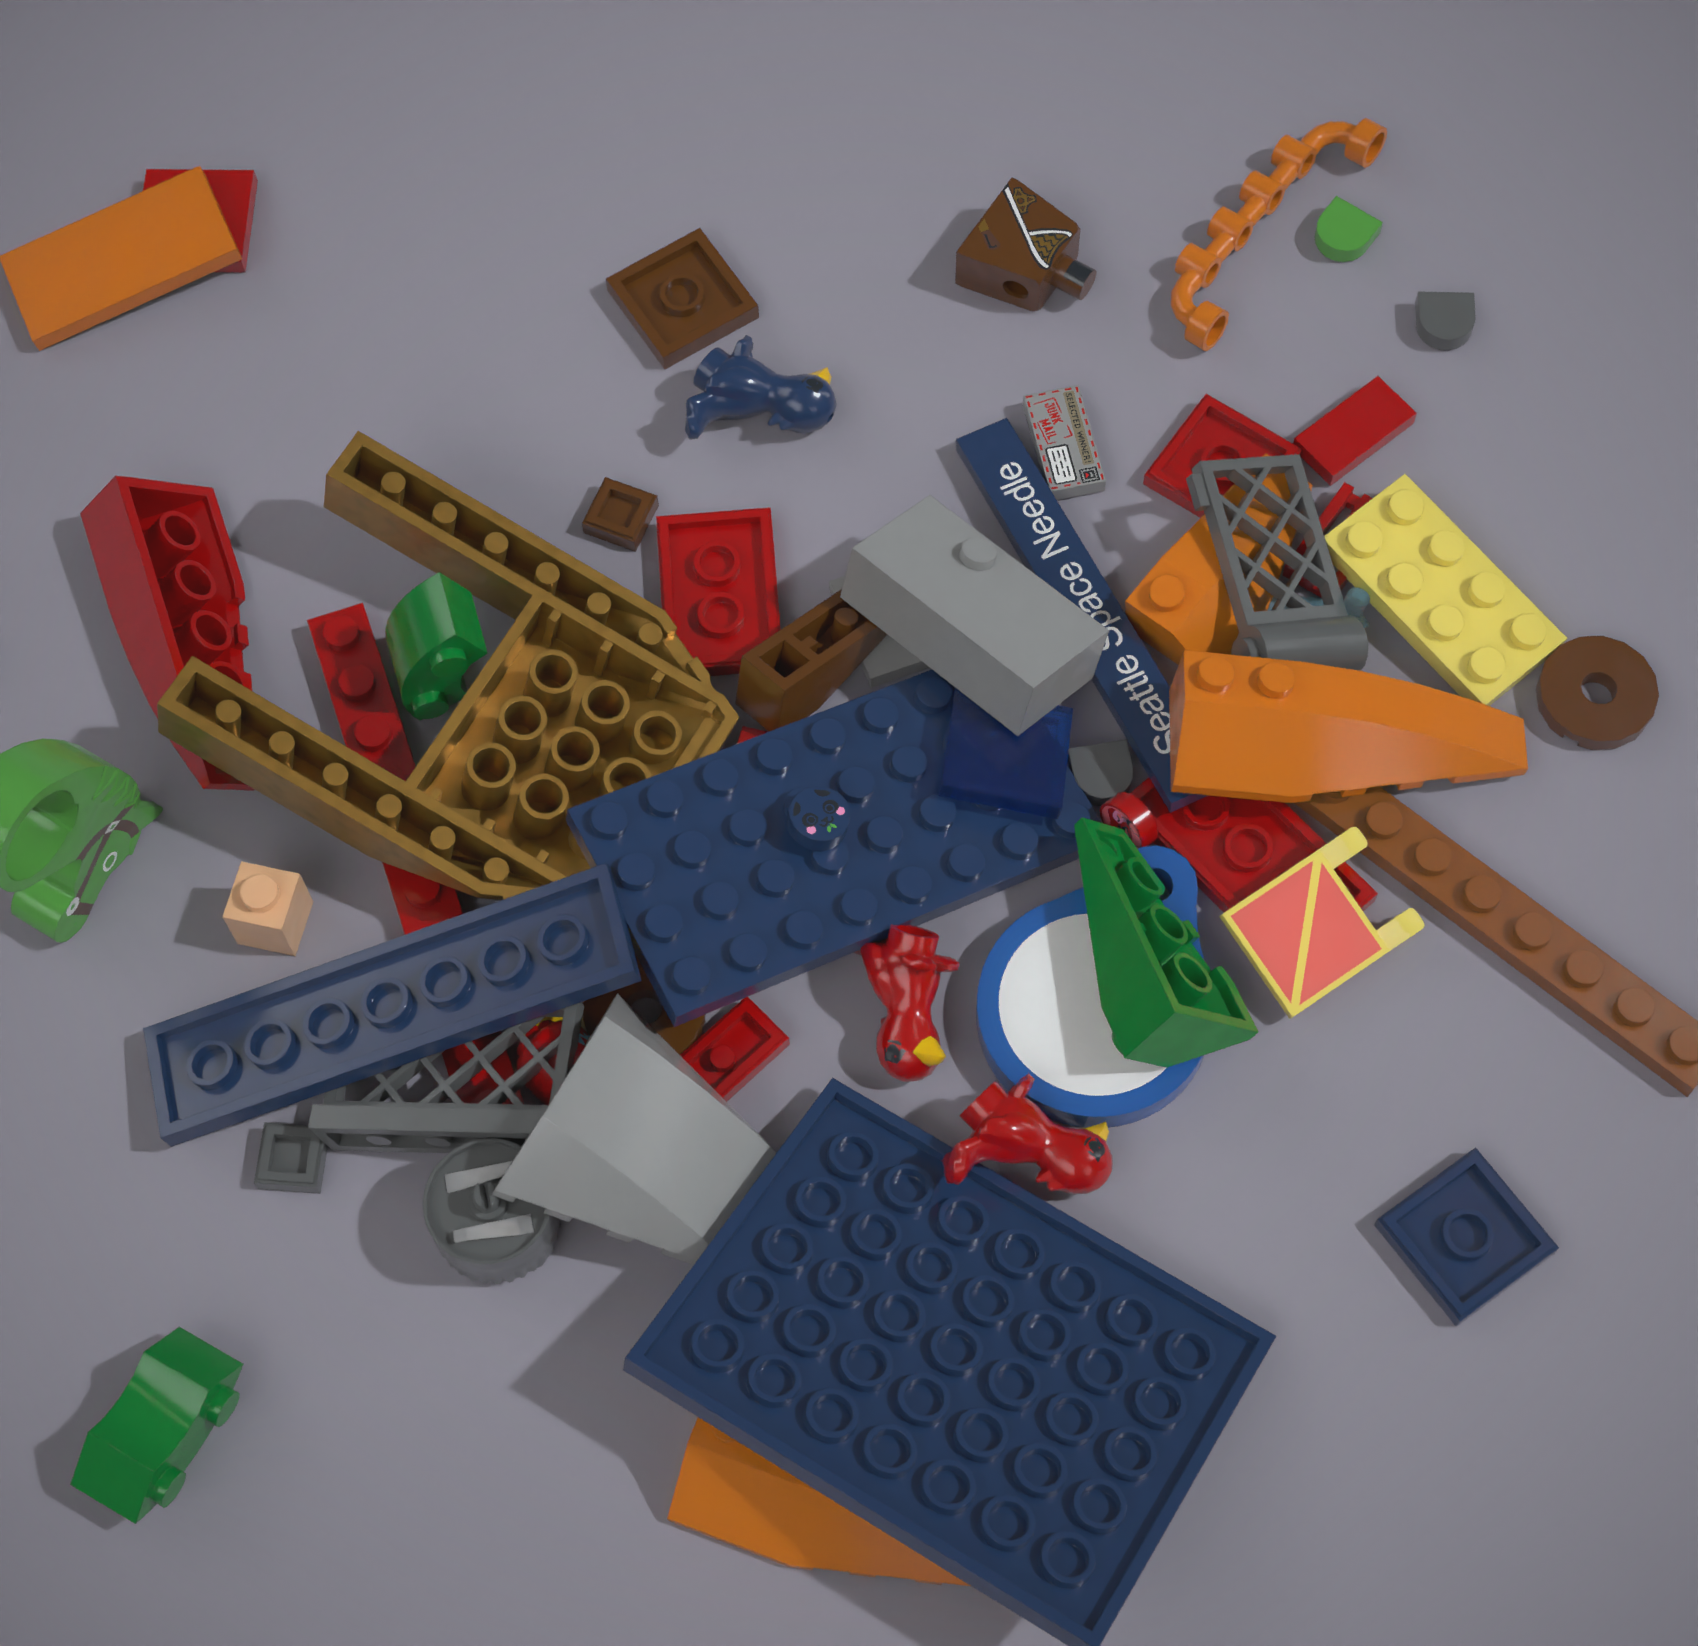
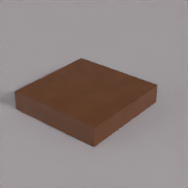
M701 228L692 231L606 278L607 291L664 369L673 366L759 318L758 304Z

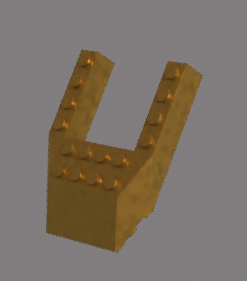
M357 431L326 474L323 507L436 574L438 572L442 573L471 591V594L515 620L406 782L193 656L157 703L158 733L373 859L472 896L494 900H504L590 869L566 822L567 809L719 751L739 719L738 714L724 694L717 692L711 685L710 674L699 658L693 659L676 634L677 627L665 610L360 431Z

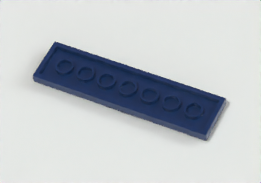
M607 863L143 1028L160 1138L172 1147L642 981L611 868Z

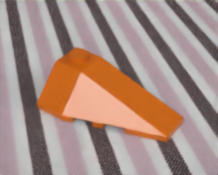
M1285 473L1267 474L1262 484L1287 503L1291 493ZM1308 482L1310 491H1312V484ZM1234 484L1223 497L1235 506H1238L1246 492ZM1254 498L1245 511L1247 515L1268 531L1272 529L1278 518L1276 514ZM1205 514L1158 560L1125 600V614L1140 639L1177 665H1179L1184 650L1231 655L1232 645L1239 634ZM1286 523L1278 538L1291 547L1297 530ZM1236 527L1232 533L1235 548L1253 561L1261 545ZM1269 551L1260 567L1279 580L1284 562ZM1252 581L1248 587V592L1254 612L1267 611L1273 595Z

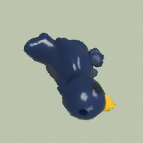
M748 335L738 340L731 355L719 347L714 348L702 360L695 373L693 384L703 392L689 397L686 401L685 432L689 440L698 439L705 427L714 420L748 419L765 412L772 414L767 424L769 426L779 425L782 431L790 430L795 433H810L822 429L833 418L837 406L835 394L830 387L831 375L828 367L810 374L791 376L776 374L753 358L751 351L754 343Z

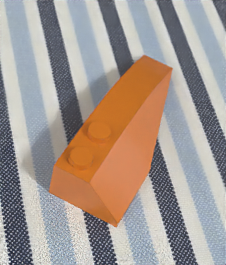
M1184 650L1169 690L1171 792L1297 803L1310 801L1313 794L1340 791L1342 797L1363 795L1367 788L1397 785L1398 790L1421 788L1424 781L1448 778L1454 784L1525 775L1528 770L1523 718L1465 697L1382 675L1301 661Z
M697 1417L687 1442L667 1517L668 1521L790 1568L806 1570L816 1568L849 1572L850 1575L876 1577L877 1575L912 1579L919 1583L937 1585L947 1583L970 1586Z

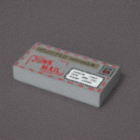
M1079 385L1023 395V409L1041 474L1056 500L1105 491L1106 478Z

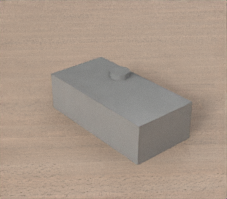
M931 495L852 547L840 598L1017 736L1093 679L1109 633L1106 627Z

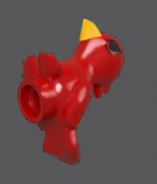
M891 924L887 939L875 943H866L861 947V950L854 953L862 956L873 990L888 1012L886 1017L881 1018L882 1025L876 1035V1051L880 1064L889 1075L900 1081H921L931 1075L937 1065L946 1058L940 1045L938 1032L932 1022L931 1006L939 986L941 972L958 971L960 963L954 958L935 954L939 940L938 934L917 926Z
M1029 1073L1022 1077L1008 1092L995 1080L959 1115L973 1132L967 1139L956 1143L953 1150L946 1153L943 1157L945 1178L948 1184L959 1185L967 1177L975 1164L987 1160L1008 1164L1036 1163L1041 1171H1039L1035 1182H1046L1049 1191H1062L1073 1195L1088 1194L1099 1189L1108 1180L1113 1169V1157L1106 1143L1109 1134L1107 1123L1105 1121L1095 1126L1081 1129L1065 1128L1053 1123L1035 1103L1026 1098L1034 1082V1078Z

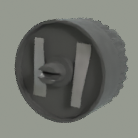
M495 1138L479 1139L455 1148L443 1157L433 1169L426 1183L423 1195L425 1223L443 1258H446L449 1266L455 1268L460 1275H464L472 1281L480 1280L483 1284L489 1282L500 1284L503 1281L510 1283L516 1278H524L528 1272L535 1271L538 1267H541L554 1250V1242L558 1239L557 1230L561 1226L559 1218L545 1214V1208L517 1198L514 1202H510L491 1195L521 1148V1145L508 1140Z

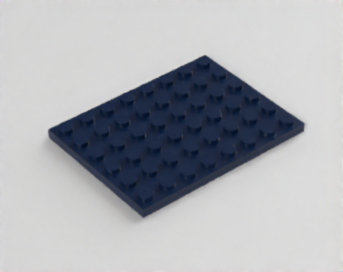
M832 1078L627 1354L624 1360L623 1371L1067 1646H1101L1272 1346L1276 1335L980 1163L972 1167L967 1177L959 1185L948 1184L945 1178L942 1159L946 1153L953 1150V1147Z

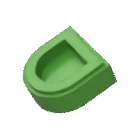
M1335 196L1318 219L1314 236L1315 244L1318 250L1331 260L1339 262L1353 261L1361 257L1379 236L1383 222L1342 198Z

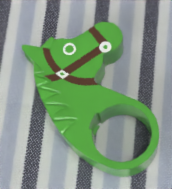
M42 738L20 743L0 753V888L7 892H15L11 902L12 915L56 942L62 943L71 939L86 922L110 874L128 855L133 854L141 830L162 813L163 807L153 801L140 800L141 795L138 785L130 775L82 746L65 740Z

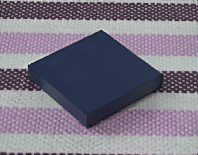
M1476 1147L1379 1217L1374 1224L1456 1327L1554 1255L1559 1249L1557 1244Z

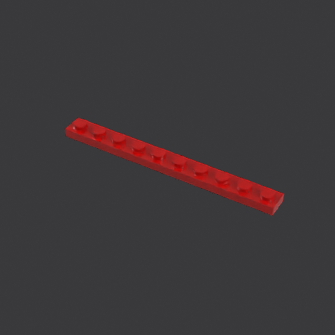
M363 602L308 619L307 623L346 747L406 782L416 765ZM382 862L405 935L463 914L456 889ZM498 1031L472 1040V1042L481 1051L502 1032ZM465 1044L447 1049L442 1053L449 1077L474 1057ZM507 1049L490 1063L504 1081L514 1074ZM484 1068L458 1089L456 1094L464 1103L478 1104L498 1088L499 1085ZM519 1089L515 1093V1095L524 1104L521 1091ZM509 1098L502 1103L514 1105Z

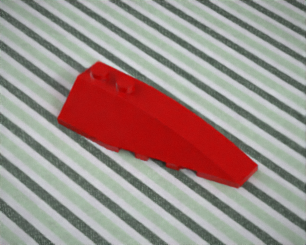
M115 475L80 512L112 620L127 659L157 719V703L192 656L252 691L251 673L244 672L243 650L249 645L248 628L240 624L239 606L245 601L244 583L213 487ZM170 740L203 789L255 790Z

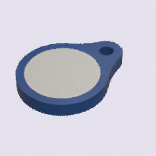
M1157 845L1138 848L1169 892V897L1162 900L1163 904L1173 911L1181 921L1189 920L1198 932V884L1196 873L1188 860L1173 849ZM1083 887L1055 900L1041 904L1018 918L999 937L987 956L979 979L976 1002V1025L982 1052L992 1072L1007 1091H1010L1022 1077L1029 1073L1034 1078V1082L1026 1098L1035 1103L1049 1119L1062 1124L1083 1128L1095 1126L1105 1121L1108 1128L1134 1123L1153 1115L1174 1101L1185 1090L1197 1073L1204 1055L1166 1068L1125 1059L1115 1047L1111 1037L1112 1030L1101 1008ZM1198 938L1192 944L1204 959Z

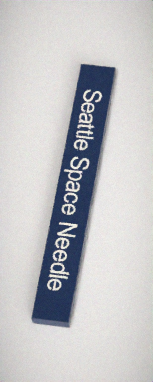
M1004 418L957 438V453L1024 566L1109 630L1093 679L1091 680L1169 812L1171 813L1209 796L1171 792L1170 687L1009 420Z

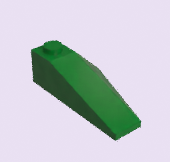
M1082 817L1074 825L1100 1003L1112 1030V1041L1125 1059L1168 1068L1251 1040L1258 1033V1030L1235 983L1222 966L1211 970L1192 943L1200 937L1199 933L1189 920L1181 921L1160 900L1159 897L1164 893L1165 886L1124 829Z

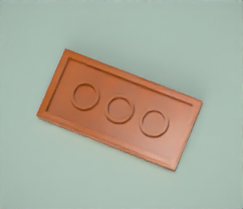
M197 166L0 255V262L30 337L39 351L242 259L201 166Z

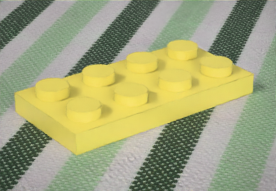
M1406 474L1394 481L1324 536L1332 564L1347 577V580L1461 697L1488 706L1492 705L1546 661L1558 646L1564 644L1567 640V637Z

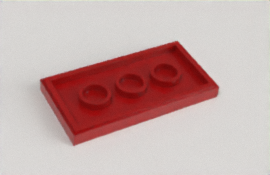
M1149 777L1130 792V794L1139 798L1148 807L1156 821L1158 836L1153 843L1157 846L1173 849L1185 857L1196 873L1198 888L1223 913L1327 844L1284 802L1209 795L1170 813ZM1346 862L1334 869L1362 911L1375 902L1378 893Z

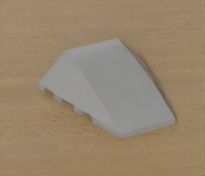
M617 993L584 1045L585 1048L491 1195L510 1202H514L517 1198L545 1208L544 1213L568 1222L572 1218L607 1229L606 1235L628 1243L635 1239L662 1249L661 1254L694 1265L777 1151Z

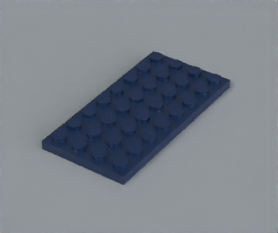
M932 669L567 809L566 822L590 868L607 863L611 868L634 952L674 1027L861 950V947L866 943L883 941L888 938L891 924L919 926L1079 859L1074 825L1082 817L1102 823L1085 793L1077 784L1074 775L1040 719L1017 736ZM812 786H824L837 791L845 798L851 811V819L845 838L836 847L825 851H814L802 847L794 841L787 829V815L792 799L801 790Z

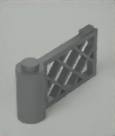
M1300 454L1199 461L1192 468L1193 474L1186 478L1195 511L1204 510L1238 626L1239 634L1232 645L1231 655L1301 661L1361 671L1368 657L1367 633L1363 624L1356 617L1350 616L1347 613ZM1285 473L1291 493L1287 503L1262 484L1267 474ZM1227 477L1246 492L1238 506H1235L1219 493L1215 478ZM1253 498L1278 516L1270 531L1245 513ZM1286 523L1303 535L1307 547L1303 556L1278 538ZM1236 527L1261 545L1253 561L1235 548L1232 533ZM1269 551L1294 569L1286 585L1260 567ZM1302 576L1319 588L1324 605L1312 606L1294 592ZM1252 581L1277 598L1272 610L1254 612L1248 592V587Z

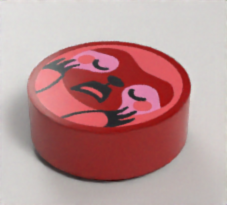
M1118 792L1100 807L1102 823L1124 829L1137 849L1149 846L1157 839L1158 827L1148 807L1136 796L1126 792Z

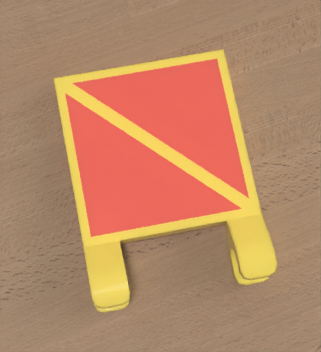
M1357 827L1349 828L1219 916L1289 1019L1421 931L1425 926L1417 911L1413 908H1408L1376 930L1334 869L1368 845L1366 838Z

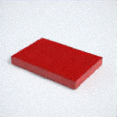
M771 507L656 516L662 609L666 611L677 627L676 634L693 659L699 658L710 676L739 674L742 655L781 630Z

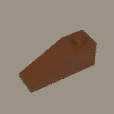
M842 589L742 655L735 704L767 731L770 732L796 722L817 711L887 636L883 630L840 598Z

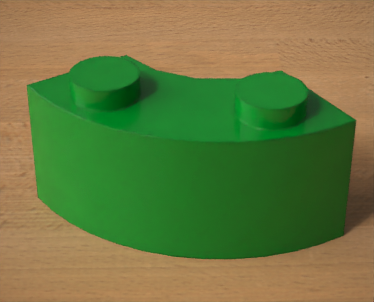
M438 572L407 593L392 610L387 620L385 636L403 705L419 721L443 715L448 711L449 706L461 701L467 692L463 674L471 664L488 654L471 591Z
M181 1327L173 1330L143 1352L132 1378L119 1399L104 1418L88 1431L70 1485L134 1524L139 1522L156 1504L163 1508L170 1505L179 1494L185 1482L186 1473L184 1471L200 1450L214 1425L216 1427L222 1426L235 1410L240 1393L234 1390V1386L240 1375L243 1363Z

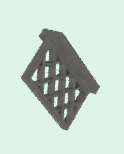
M580 1002L509 1027L481 1051L472 1041L464 1043L473 1053L474 1057L446 1080L432 1064V1061L444 1052L441 1051L404 1064L388 1078L383 1073L374 1075L381 1084L361 1101H344L347 1085L325 1092L323 1104L312 1105L308 1129L331 1150L449 1153L465 1143L488 1138L508 1140L522 1146L548 1105H524L515 1093L544 1068L553 1079L550 1104L573 1067L584 1005ZM545 1017H563L560 1036L541 1052L525 1036L530 1029ZM520 1039L534 1057L504 1081L490 1063ZM557 1054L554 1071L548 1061ZM426 1067L439 1083V1086L420 1102H405L397 1090ZM485 1068L499 1087L478 1104L464 1103L456 1094V1091ZM390 1096H391L392 1099L395 1101V1102H384V1101H385L387 1098H389ZM449 1097H450V1099L454 1102V1103H443V1102H444L446 1099H448ZM509 1098L514 1105L502 1103Z

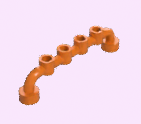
M1368 118L1362 119L1357 125L1345 121H1330L1317 125L1306 133L1300 141L1288 134L1279 140L1271 156V164L1276 166L1275 170L1269 176L1257 170L1252 171L1245 179L1239 193V199L1245 202V204L1237 213L1225 206L1219 208L1212 217L1207 229V235L1213 238L1209 245L1203 249L1194 243H1189L1182 250L1176 261L1175 272L1181 276L1171 291L1170 305L1176 319L1186 327L1184 334L1186 341L1204 351L1210 350L1219 341L1228 323V311L1208 300L1197 307L1193 303L1194 294L1200 287L1207 288L1214 281L1220 270L1221 263L1233 250L1239 251L1245 246L1251 236L1253 227L1264 214L1271 215L1278 208L1285 190L1296 178L1302 179L1308 174L1319 151L1332 143L1346 145L1344 151L1345 158L1367 168L1380 154L1387 138V128Z

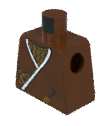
M1012 177L956 251L955 284L1034 312L1041 310L1056 288L1079 300L1084 299L1094 283L1097 271L1076 260L1081 231L1078 224L1022 182Z

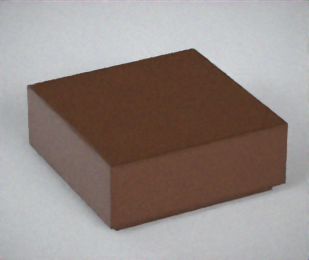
M605 477L582 522L583 533L636 552L659 506L658 496Z

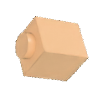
M241 861L222 918L237 944L296 957L314 901L299 873Z

